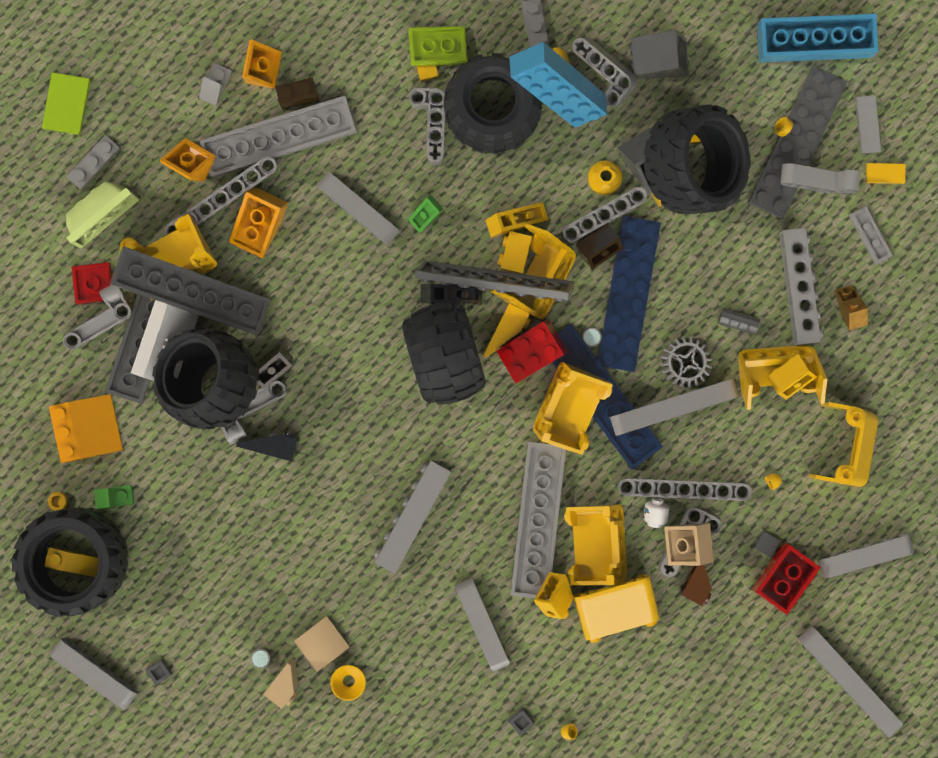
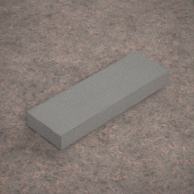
M876 95L856 97L860 154L880 153L881 145Z
M867 206L848 215L875 265L893 256Z

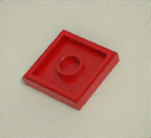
M111 263L71 266L75 304L104 302L99 291L110 286L112 278Z

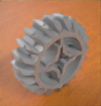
M682 336L681 343L675 338V346L669 342L667 345L670 350L667 348L663 349L667 356L662 355L660 359L666 360V363H661L660 367L666 366L667 369L663 370L662 374L669 372L670 375L666 379L670 380L673 377V385L680 381V388L684 386L685 382L687 388H691V381L697 386L699 385L697 379L701 382L705 381L702 374L709 376L710 373L705 368H712V365L707 364V362L712 361V358H706L710 350L704 352L703 349L706 345L702 344L699 347V339L693 343V337L690 336L688 342H686L685 336ZM679 347H691L686 355L675 353V350ZM695 351L700 356L701 367L694 361ZM689 357L690 361L688 362H690V365L684 367L682 359ZM671 358L678 362L677 373L672 368ZM687 369L698 372L691 378L681 377Z

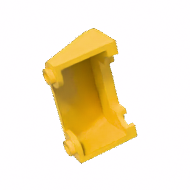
M189 214L177 219L175 222L177 230L146 247L136 243L127 246V248L202 275L217 266L214 255L194 219Z
M561 362L557 367L533 425L534 433L542 442L583 455L584 450L588 448L590 443L586 430L599 400H605L607 397H610L613 384L573 365Z
M622 505L566 507L564 518L569 526H573L575 564L568 570L570 585H616L624 582L627 578V561Z
M648 574L638 575L635 580L631 578L628 579L629 581L594 591L589 590L588 594L582 592L573 594L585 640L595 643L601 641V637L642 625L650 627L657 624L660 617Z

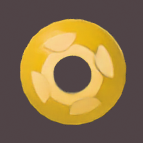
M606 160L597 162L589 170V186L600 195H610L620 187L622 172L614 162ZM609 171L612 175L611 180L603 181L600 177L601 172Z
M343 665L333 673L330 685L336 697L344 701H351L362 695L366 686V679L364 673L357 666ZM351 675L354 677L355 683L353 686L349 687L344 684L343 679L345 676Z

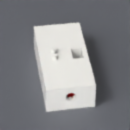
M155 300L131 373L154 381L152 376L153 367L156 365L157 356L161 349H164L168 341L175 335H182L183 331L194 329L199 315ZM179 361L176 364L174 370V377L178 378L183 361Z

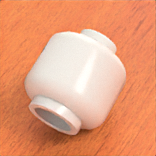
M653 498L652 501L645 504L643 519L647 522L648 526L661 528L668 523L670 507L664 503L663 499Z

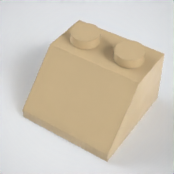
M710 523L664 527L668 565L700 566L714 562Z
M293 657L263 694L281 709L285 704L289 707L298 695L296 692L298 688L296 662Z

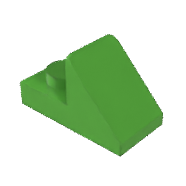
M430 195L420 204L408 220L421 233L441 216L440 213L443 211V208Z
M132 485L94 490L96 509L134 504Z

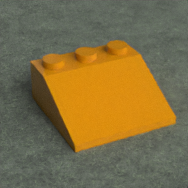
M111 394L49 406L61 463H69L123 450Z

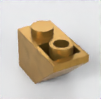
M853 285L834 290L842 319L849 331L867 326L868 308Z

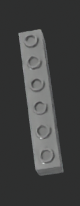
M806 228L783 230L779 233L794 346L819 343L821 338H823V331L818 323L820 310L816 308L818 294L813 285L815 281L814 270H811L813 257L812 252L808 248L810 235L808 232L806 233ZM793 245L800 247L799 254L793 251ZM796 263L802 265V273L796 271ZM799 282L804 283V292L798 289ZM801 301H805L808 304L806 311L801 309ZM804 320H808L810 322L811 326L809 330H806L803 327Z

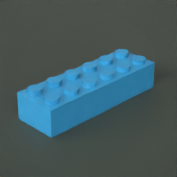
M876 14L761 18L757 24L758 62L872 58L878 53Z
M541 42L510 56L511 78L573 127L582 126L584 123L607 115L606 95L546 43Z

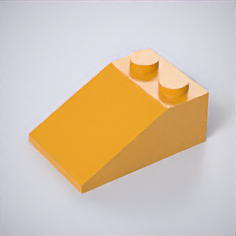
M257 187L246 191L229 243L260 258H264L283 220L288 202Z

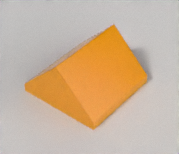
M249 40L242 75L246 84L275 89L282 52L255 40Z
M184 138L161 158L160 162L189 180L204 182L215 160V155Z

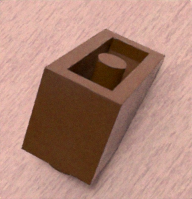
M704 565L692 568L679 594L700 606H703L704 603L707 604L712 595Z

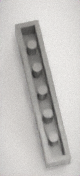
M432 460L430 463L426 462L421 470V473H423L420 480L416 479L411 488L414 490L412 496H407L402 504L405 509L402 514L398 513L393 521L395 524L392 531L388 530L383 539L386 541L384 547H379L374 555L377 558L376 564L394 574L397 572L451 473L450 470Z

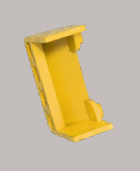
M525 224L524 227L534 234L530 248L536 254L526 274L565 280L575 262V252L549 231ZM493 289L491 293L506 303H510L539 319H543L548 315L555 301L554 298L549 297L539 299L535 298L534 295L518 296L514 292L498 293Z
M809 345L747 349L739 352L740 388L746 409H751L752 397L760 394V387L773 386L767 376L797 354L808 361L817 375V378L800 390L804 393L816 392L820 404H824L827 377L815 349Z
M825 402L821 404L822 407L846 411L845 418L847 423L856 427L850 464L839 466L836 469L834 478L809 474L808 478L862 487L867 483L878 417L875 413L862 408Z

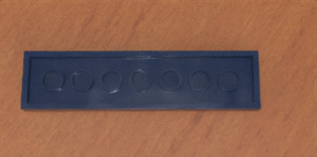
M623 216L619 238L624 249L618 252L615 258L598 360L603 367L635 372L661 222Z
M570 324L558 333L569 352L553 361L552 364L557 369L561 362H565L613 384L610 397H607L605 400H599L593 414V419L631 470H633L663 446L648 426L618 436L615 435L610 417L634 410V407L572 324Z

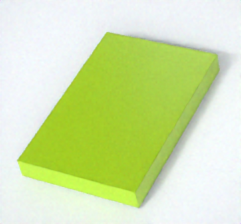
M465 26L408 28L411 66L462 65L468 63Z
M52 72L42 129L81 135L91 81L89 78Z

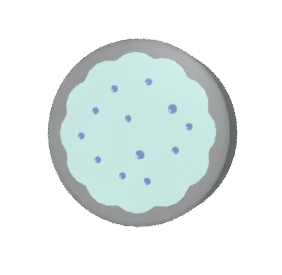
M588 328L583 332L582 339L588 347H595L601 341V333L596 328Z
M263 648L255 650L251 655V663L259 669L265 668L271 661L269 651Z

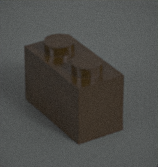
M313 77L275 86L282 110L319 101Z
M608 224L576 244L580 256L591 269H594L624 249L620 238Z
M281 344L255 364V368L259 372V381L257 383L263 389L293 366L292 355Z

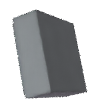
M762 531L753 548L772 557L780 540Z
M163 658L146 669V672L156 686L173 675Z
M523 708L508 720L520 736L535 724Z

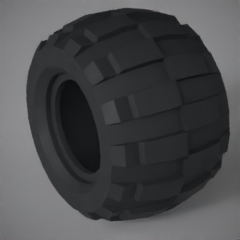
M492 53L491 56L484 57L481 54L471 58L468 63L460 65L447 83L444 96L445 119L455 137L463 145L466 144L471 147L473 151L494 153L495 155L505 153V151L510 149H516L524 144L538 126L542 101L511 78L510 59L503 57L501 53ZM498 80L510 85L514 89L516 96L515 106L511 113L500 120H487L479 116L471 104V93L478 83Z
M437 303L423 307L412 313L410 318L404 319L402 330L417 383L425 402L428 404L436 402L437 405L452 404L465 400L476 394L477 390L484 388L486 379L464 306L459 303L454 305L451 303Z
M214 328L185 330L182 335L172 337L157 356L158 359L152 373L154 377V395L157 396L159 399L158 403L166 413L182 424L197 429L225 427L236 422L237 417L244 416L249 410L251 401L255 400L257 394L256 385L259 381V372L255 368L256 362L250 351L237 338L226 332ZM179 361H183L178 378L174 377L176 364ZM218 364L215 384L208 395L204 397L202 393L204 375L210 367Z

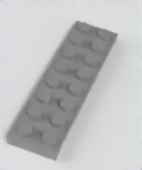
M341 96L200 140L202 148L215 155V160L209 171L211 178L252 166L265 157L278 158L355 134L357 131L346 97Z
M528 442L510 593L512 596L535 598L549 572H552L566 449L551 444Z

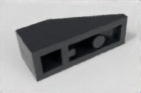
M421 284L420 303L482 304V290L472 286L462 288L458 284Z
M285 432V435L278 434L238 442L236 447L294 462L300 439L296 438V434Z

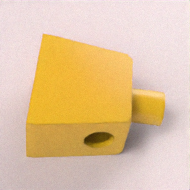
M549 572L534 599L536 605L548 617L565 619L569 615L568 608L573 601V594L567 576L565 574Z

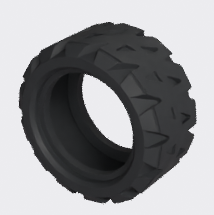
M710 104L674 110L664 114L661 117L662 120L657 121L649 132L651 136L646 141L644 155L646 156V163H644L645 174L650 182L649 187L654 196L661 200V204L664 207L678 214L718 212L732 206L740 198V193L746 187L749 179L748 172L751 167L749 143L746 133L740 127V122L734 115H727L726 109L718 105L711 106ZM694 134L700 139L706 155V174L701 186L694 180L689 166V145Z
M83 508L56 510L33 520L18 537L14 546L16 551L12 556V572H16L14 581L20 594H25L26 601L37 610L43 609L46 614L58 617L83 614L107 602L121 587L122 579L126 576L128 568L126 542L119 534L121 531L111 520L104 518L105 515ZM64 529L74 530L86 536L93 543L98 554L99 565L96 577L92 584L83 592H69L59 588L50 580L44 567V554L48 543L58 532Z

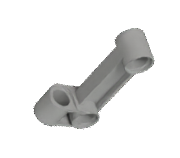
M110 285L99 291L103 301L109 308L74 329L69 330L63 338V344L66 348L77 349L79 346L130 317L133 307L122 288ZM125 306L128 309V313L125 315L120 314L118 307ZM68 336H76L78 343H71Z
M274 381L265 389L257 390L255 400L251 401L249 410L244 416L241 415L236 418V422L221 427L230 445L248 437L240 423V419L286 396L288 388L285 383ZM278 384L283 388L280 395H276L273 391L274 387Z

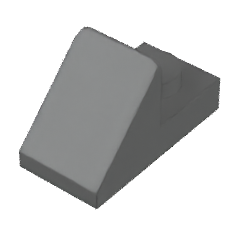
M214 63L208 78L203 77L199 98L217 106L233 72Z

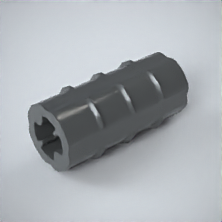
M723 308L720 312L718 324L755 335L759 328L760 319Z

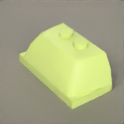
M107 181L94 188L84 199L78 201L66 214V225L70 233L66 238L71 244L83 248L140 199L120 184Z

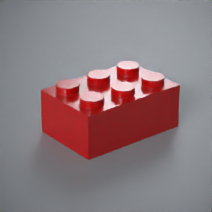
M549 319L496 350L515 384L569 352Z
M784 543L751 590L779 611L788 615L821 567L791 545Z

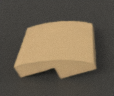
M327 616L294 640V643L316 672L349 648V645Z

